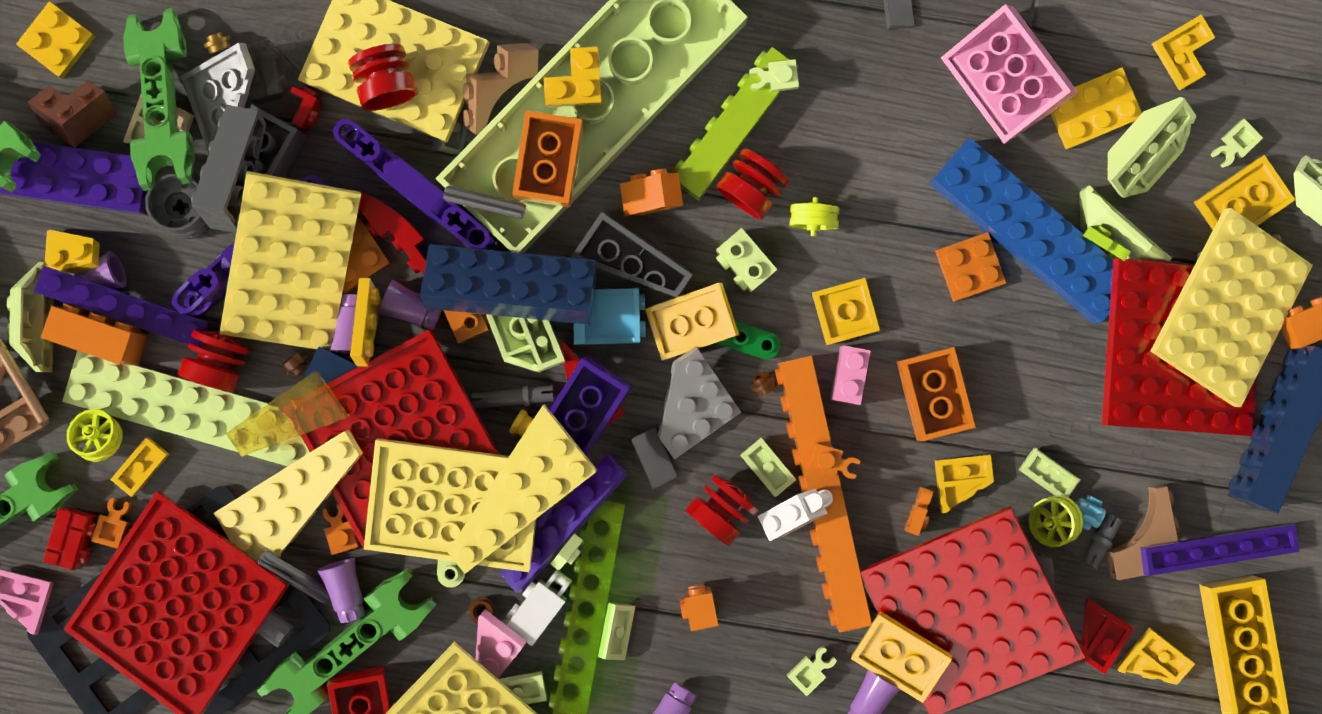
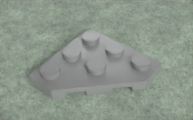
M237 43L180 76L208 153L210 142L212 139H215L218 130L219 117L224 113L226 105L245 107L255 71L246 43Z
M696 346L672 364L669 389L667 388L662 424L658 431V437L674 459L741 413Z

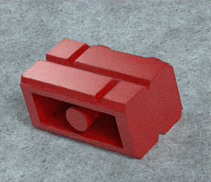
M71 507L58 508L43 562L69 570H78L83 568V565H87L91 557V550L88 547L97 525L96 520L98 516Z

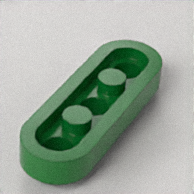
M736 321L735 324L738 332H742L746 336L745 341L740 343L735 337L714 343L761 359H771L780 350V341L773 333ZM765 340L771 342L772 347L769 351L762 349L761 345Z

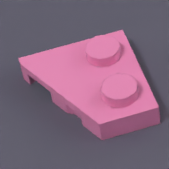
M0 569V605L6 609V612L12 618L22 623L30 634H38L54 583Z
M485 609L478 618L475 660L498 679L527 641Z

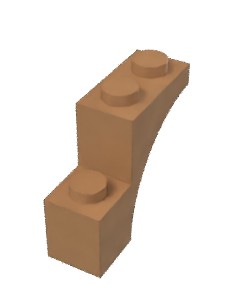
M528 43L497 45V54L494 57V65L497 72L466 74V83L463 85V94L466 99L463 122L466 128L475 135H478L487 126L490 113L500 96L514 84L524 79L535 77L538 74L539 50Z
M1155 485L1148 487V510L1141 527L1125 543L1107 550L1106 556L1112 578L1123 580L1144 576L1140 547L1178 541L1179 523L1176 517H1173L1171 507L1174 506V497L1167 486Z

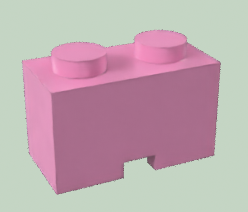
M844 345L840 346L830 400L861 405L870 350Z

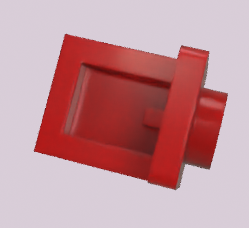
M302 86L301 90L292 87L290 91L303 99L291 123L308 132L309 128H313L319 119L320 114L318 111L322 103L315 98L317 93L307 87Z

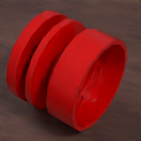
M394 43L374 46L360 51L348 60L349 69L353 72V81L360 83L356 92L362 109L367 111L384 110L404 104L417 96L418 89L414 76L411 72H406L410 64L405 58L406 51L402 45Z
M743 148L739 156L744 162L736 159L733 162V166L740 175L737 176L726 172L716 185V189L741 210L758 220H762L772 207V203L765 194L768 193L779 197L781 191L777 186L785 188L789 180L770 160Z
M193 330L191 337L203 341L202 345L188 343L187 347L197 352L198 356L197 358L183 357L177 374L204 386L234 393L240 375L229 369L230 365H244L245 361L235 357L234 354L236 352L248 355L250 348L227 335H221L214 331Z
M714 474L710 479L719 487L716 492L705 484L703 488L711 498L705 501L695 496L685 511L713 536L729 547L740 534L738 528L733 524L734 520L738 519L748 524L750 520L741 513L744 508L754 516L759 510L754 506L750 497L736 485Z

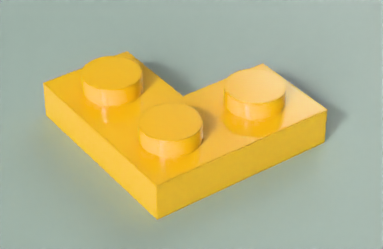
M1202 14L1152 43L1153 48L1178 90L1206 75L1192 52L1215 38Z
M598 47L570 48L572 76L544 78L545 106L563 107L602 104Z

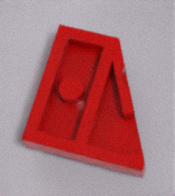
M1086 599L1081 647L1085 653V658L1081 660L1106 675L1135 628L1091 600Z

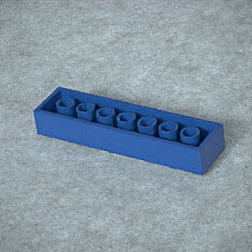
M969 137L932 178L929 184L983 231L988 232L990 237L1092 324L1102 323L1110 313L1113 259L1092 241L1084 237L1078 229Z

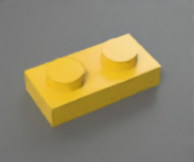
M146 437L110 480L130 497H135L170 454L150 437Z

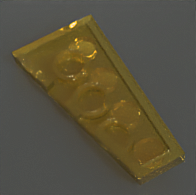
M315 371L227 432L226 436L242 457L345 419L349 415L320 374Z

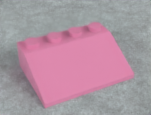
M1007 4L1002 6L941 57L1004 144L1057 110L1078 93L1017 10Z

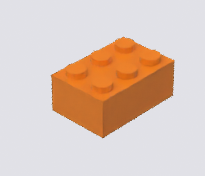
M525 110L512 193L515 199L571 208L583 131L582 119Z
M63 303L62 307L51 306L40 338L119 365L139 366L149 335L140 332L141 328L133 325L115 322V319Z
M955 347L896 361L917 441H926L976 428Z

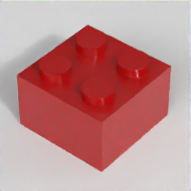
M385 666L336 674L328 680L327 687L332 714H386L392 707Z

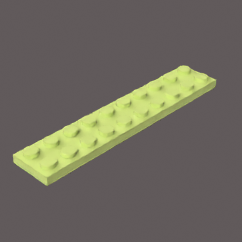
M77 350L62 402L86 409L103 410L108 415L284 466H290L310 453L284 407L214 389L141 366L119 365Z

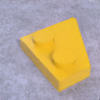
M48 230L45 266L71 275L99 267L100 243L93 238Z
M989 454L934 460L941 513H947L952 507L963 500H967L974 493L994 482L991 455Z
M1149 627L1115 667L1121 673L1130 672L1139 674L1144 678L1161 679L1164 682L1177 685L1195 663Z

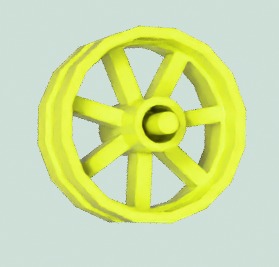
M816 197L810 203L792 204L790 206L791 218L789 226L807 229V231H811V236H816V231L838 229L840 208L818 203V198Z
M98 409L85 410L78 414L72 420L67 430V443L70 449L85 460L92 462L104 461L113 456L119 449L123 439V430L119 422L103 410ZM100 419H108L99 427ZM111 427L110 435L104 434V432ZM87 442L81 452L79 444ZM95 444L97 450L94 452H90L93 445Z
M1062 495L1051 496L1035 503L1030 510L1028 519L1030 530L1035 539L1048 547H1061L1076 540L1082 532L1084 524L1083 515L1078 505L1070 498ZM1050 501L1052 513L1043 507ZM1058 503L1065 508L1063 512L1059 513ZM1041 514L1046 517V518L1044 519V522H1041V519H1040V515H1041ZM1067 514L1070 515V517H1071V522L1068 521V516H1067ZM1043 526L1049 530L1048 534L1043 529ZM1063 526L1072 528L1069 537ZM1056 530L1059 533L1062 541L1053 539Z

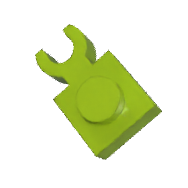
M1099 224L1096 228L1089 226L1083 235L1084 237L1108 250L1123 261L1126 260L1131 251L1111 239L1112 232Z

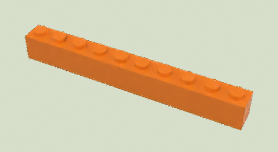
M812 356L777 363L779 369L774 370L777 385L783 386L784 395L780 396L783 412L788 411L790 422L786 423L789 439L794 438L796 449L792 450L795 465H800L802 476H798L801 492L816 489L817 492L828 490L833 496L832 504L825 508L827 514L814 520V529L810 530L813 546L818 545L820 556H816L819 573L824 572L826 583H822L825 599H830L832 609L828 610L831 626H836L839 632L871 626V618L838 471L835 478L808 470L815 443L832 448Z

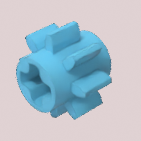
M1087 495L1086 499L1078 498L1075 503L1083 515V529L1089 531L1091 526L1098 528L1106 514V510L1101 508L1103 501Z

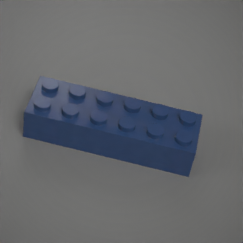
M429 244L420 297L426 309L590 325L597 277L596 260Z
M1316 346L1292 349L1286 353L1283 360V365L1285 366L1281 375H1278L1273 382L1272 389L1274 391L1270 400H1267L1262 407L1261 414L1263 416L1259 425L1253 428V435L1250 436L1252 440L1250 446L1240 457L1239 464L1241 466L1239 471L1229 482V497L1259 510L1279 513L1322 415V349Z

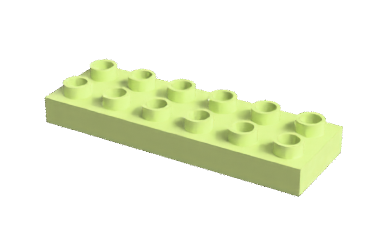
M609 0L436 177V180L445 188L446 186H453L524 203L526 205V212L522 219L463 205L511 252L524 253L568 208L515 199L512 195L525 110L582 119L583 131L572 204L746 25L747 16L731 0ZM598 47L602 104L546 107L544 78L572 76L570 48Z

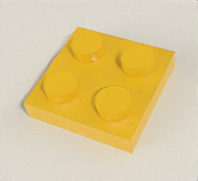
M49 1L16 45L63 79L96 36Z
M866 278L812 292L826 345L880 331Z

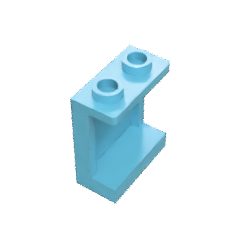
M639 288L595 290L590 325L574 323V344L640 343V337H646L645 321H640V310H645V294H639Z

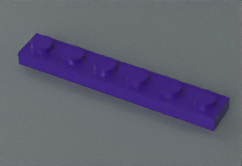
M45 265L42 268L34 290L36 293L185 344L195 343L200 345L202 341L191 337L192 331H206L209 323Z
M605 455L595 467L597 471L581 483L537 531L534 536L530 571L503 569L500 573L516 593H522L566 545L573 534L585 524L628 476L627 472L612 456Z
M1285 524L1140 547L1143 573L1147 576L1300 552L1296 524Z

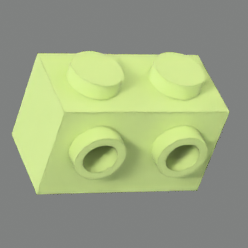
M742 228L716 249L718 254L716 260L725 270L730 268L736 275L733 280L743 291L748 289L752 292L777 270Z

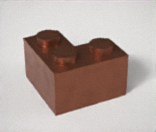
M88 80L68 96H64L48 86L28 101L40 125L74 148L117 115L106 92Z

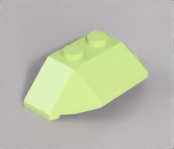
M1179 97L1144 111L1108 151V180L1121 197L1126 198L1129 195L1147 192L1183 152L1190 134L1191 124L1196 119L1195 113L1185 98Z
M1305 155L1294 172L1296 206L1322 226V161L1311 159V157Z
M1090 185L1081 189L1079 192L1081 231L1083 233L1086 232L1089 226L1096 228L1099 224L1112 232L1111 239L1131 251L1126 259L1167 263L1172 259L1171 256L1157 246ZM1100 247L1110 258H1118L1108 250Z
M38 262L10 289V296L7 299L10 323L7 325L6 334L9 344L36 372H52L53 342L40 337L51 306H54V299L34 292L45 262Z
M486 314L504 362L536 372L565 363L549 321Z

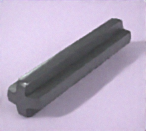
M446 186L444 191V200L519 219H522L526 212V205L524 203L453 186Z
M264 551L257 560L259 566L274 573L285 582L319 602L325 603L330 597L325 585L270 552Z

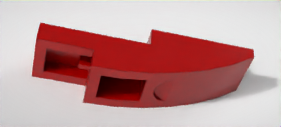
M361 193L357 214L363 213L369 222L365 225L374 237L379 235L383 239L393 235L394 237L390 239L399 252L404 250L410 257L407 263L416 274L421 272L424 275L426 257L419 248L427 242L426 239L407 219L394 209L369 195Z

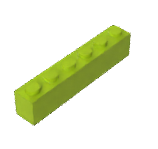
M771 47L768 53L765 51L761 52L754 65L757 66L756 68L768 71V63L789 59ZM746 73L737 85L740 87V90L735 96L730 94L721 106L724 109L719 118L716 116L712 117L705 127L708 131L702 140L697 138L688 150L691 152V155L686 161L681 159L672 171V173L679 174L680 187L698 201L781 92H771L770 84L757 91L751 90V84L761 82V78L758 75Z

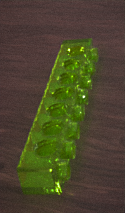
M606 499L589 518L587 530H581L580 538L583 541L580 546H584L582 557L578 556L576 558L574 573H579L577 584H571L569 600H574L572 611H566L564 627H569L567 638H561L559 654H564L562 665H556L554 681L559 683L557 692H551L549 708L554 709L553 714H587L626 504L624 502ZM596 521H606L609 524V531L606 534H598L594 529ZM593 547L601 548L604 552V558L600 561L592 560L589 556V550ZM589 574L596 575L599 579V585L595 588L587 587L584 583L585 576ZM582 602L592 603L594 612L590 615L581 613L579 605ZM577 629H585L589 633V639L580 642L575 638L574 632ZM573 656H579L583 659L584 666L579 669L573 668L569 663V659ZM573 683L578 686L579 692L573 696L568 695L564 690V686Z

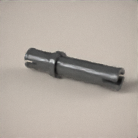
M523 385L520 389L471 393V399H473L471 403L475 410L522 404L528 407L531 406V403L555 402V395L553 396L555 391L553 385L530 388L528 385Z

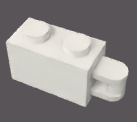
M816 489L797 494L759 515L758 518L769 541L788 535L826 515L827 511L825 508L832 504L833 496L828 490L817 492Z
M557 569L547 583L542 579L537 584L531 582L522 594L526 599L521 606L515 603L506 615L509 619L506 625L532 646L565 603L567 598L562 594L572 580ZM553 581L562 587L559 592L550 586Z

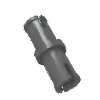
M1108 513L1097 534H1093L1091 537L1093 542L1081 561L1088 565L1094 556L1089 567L1098 570V566L1107 550L1112 548V540L1123 523L1121 519L1117 518L1110 527L1115 516Z

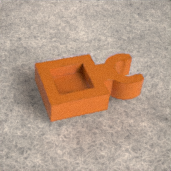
M815 443L808 470L835 478L837 471L840 470L847 478L855 479L857 475L849 473L847 467L850 463L860 464L861 461L854 457L841 459L842 450Z
M922 487L919 488L915 505L912 506L904 529L905 531L919 536L920 531H925L929 522V516L926 515L927 507L931 501L933 491Z
M111 498L107 504L109 515L108 517L99 516L91 541L118 549L124 540L129 525L128 522L122 521V518L130 512L131 503L125 502L124 507L117 511L115 509L117 499Z
M339 504L337 505V516H332L329 508L323 509L324 518L331 524V527L325 528L324 531L332 555L360 546L358 538L349 522H344L343 518L345 515Z

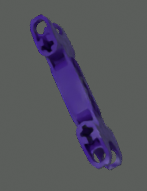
M341 119L332 129L338 142L468 247L491 250L495 246L494 237L485 227L455 203L444 200V193L394 152H390L355 122ZM349 125V126L346 128V130L340 135L341 129H342L344 126ZM356 132L354 139L348 141L349 134ZM370 148L375 151L372 156L367 153ZM457 218L463 222L461 227L454 223ZM479 233H484L485 240L483 243L474 245V237Z
M316 174L306 176L300 180L304 182L314 181L312 182L314 184L330 186ZM235 241L206 269L197 271L175 292L171 304L180 314L203 315L226 297ZM189 292L184 299V307H182L180 297L182 294ZM195 297V303L191 306V301Z

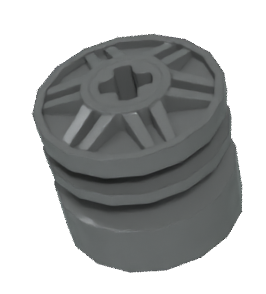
M168 174L158 178L153 189L148 190L145 201L149 218L171 236L179 239H193L203 235L210 228L191 206L192 193L198 187V184L193 179H191V183L182 184L181 180L177 178V174ZM183 205L189 207L185 209V214L180 213V211L184 210Z

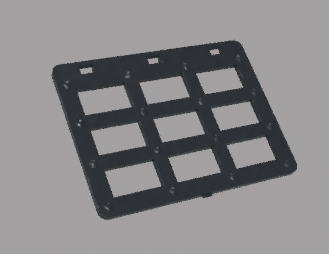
M219 486L186 510L193 514L203 506L207 515L200 520L217 531L222 526L214 513L237 499V497L230 488ZM99 574L47 612L43 617L38 634H30L27 631V636L83 714H135L155 698L141 688L113 710L109 711L91 685L114 669V667L100 657L83 671H80L62 647V645L73 638L63 629L100 576ZM289 584V587L273 610L287 601L305 628L261 661L251 648L248 647L238 661L245 673L219 691L204 714H223L228 709L233 710L240 705V700L258 688L272 674L277 665L294 652L301 656L329 634L330 624L309 595ZM67 608L71 616L59 623L54 616Z

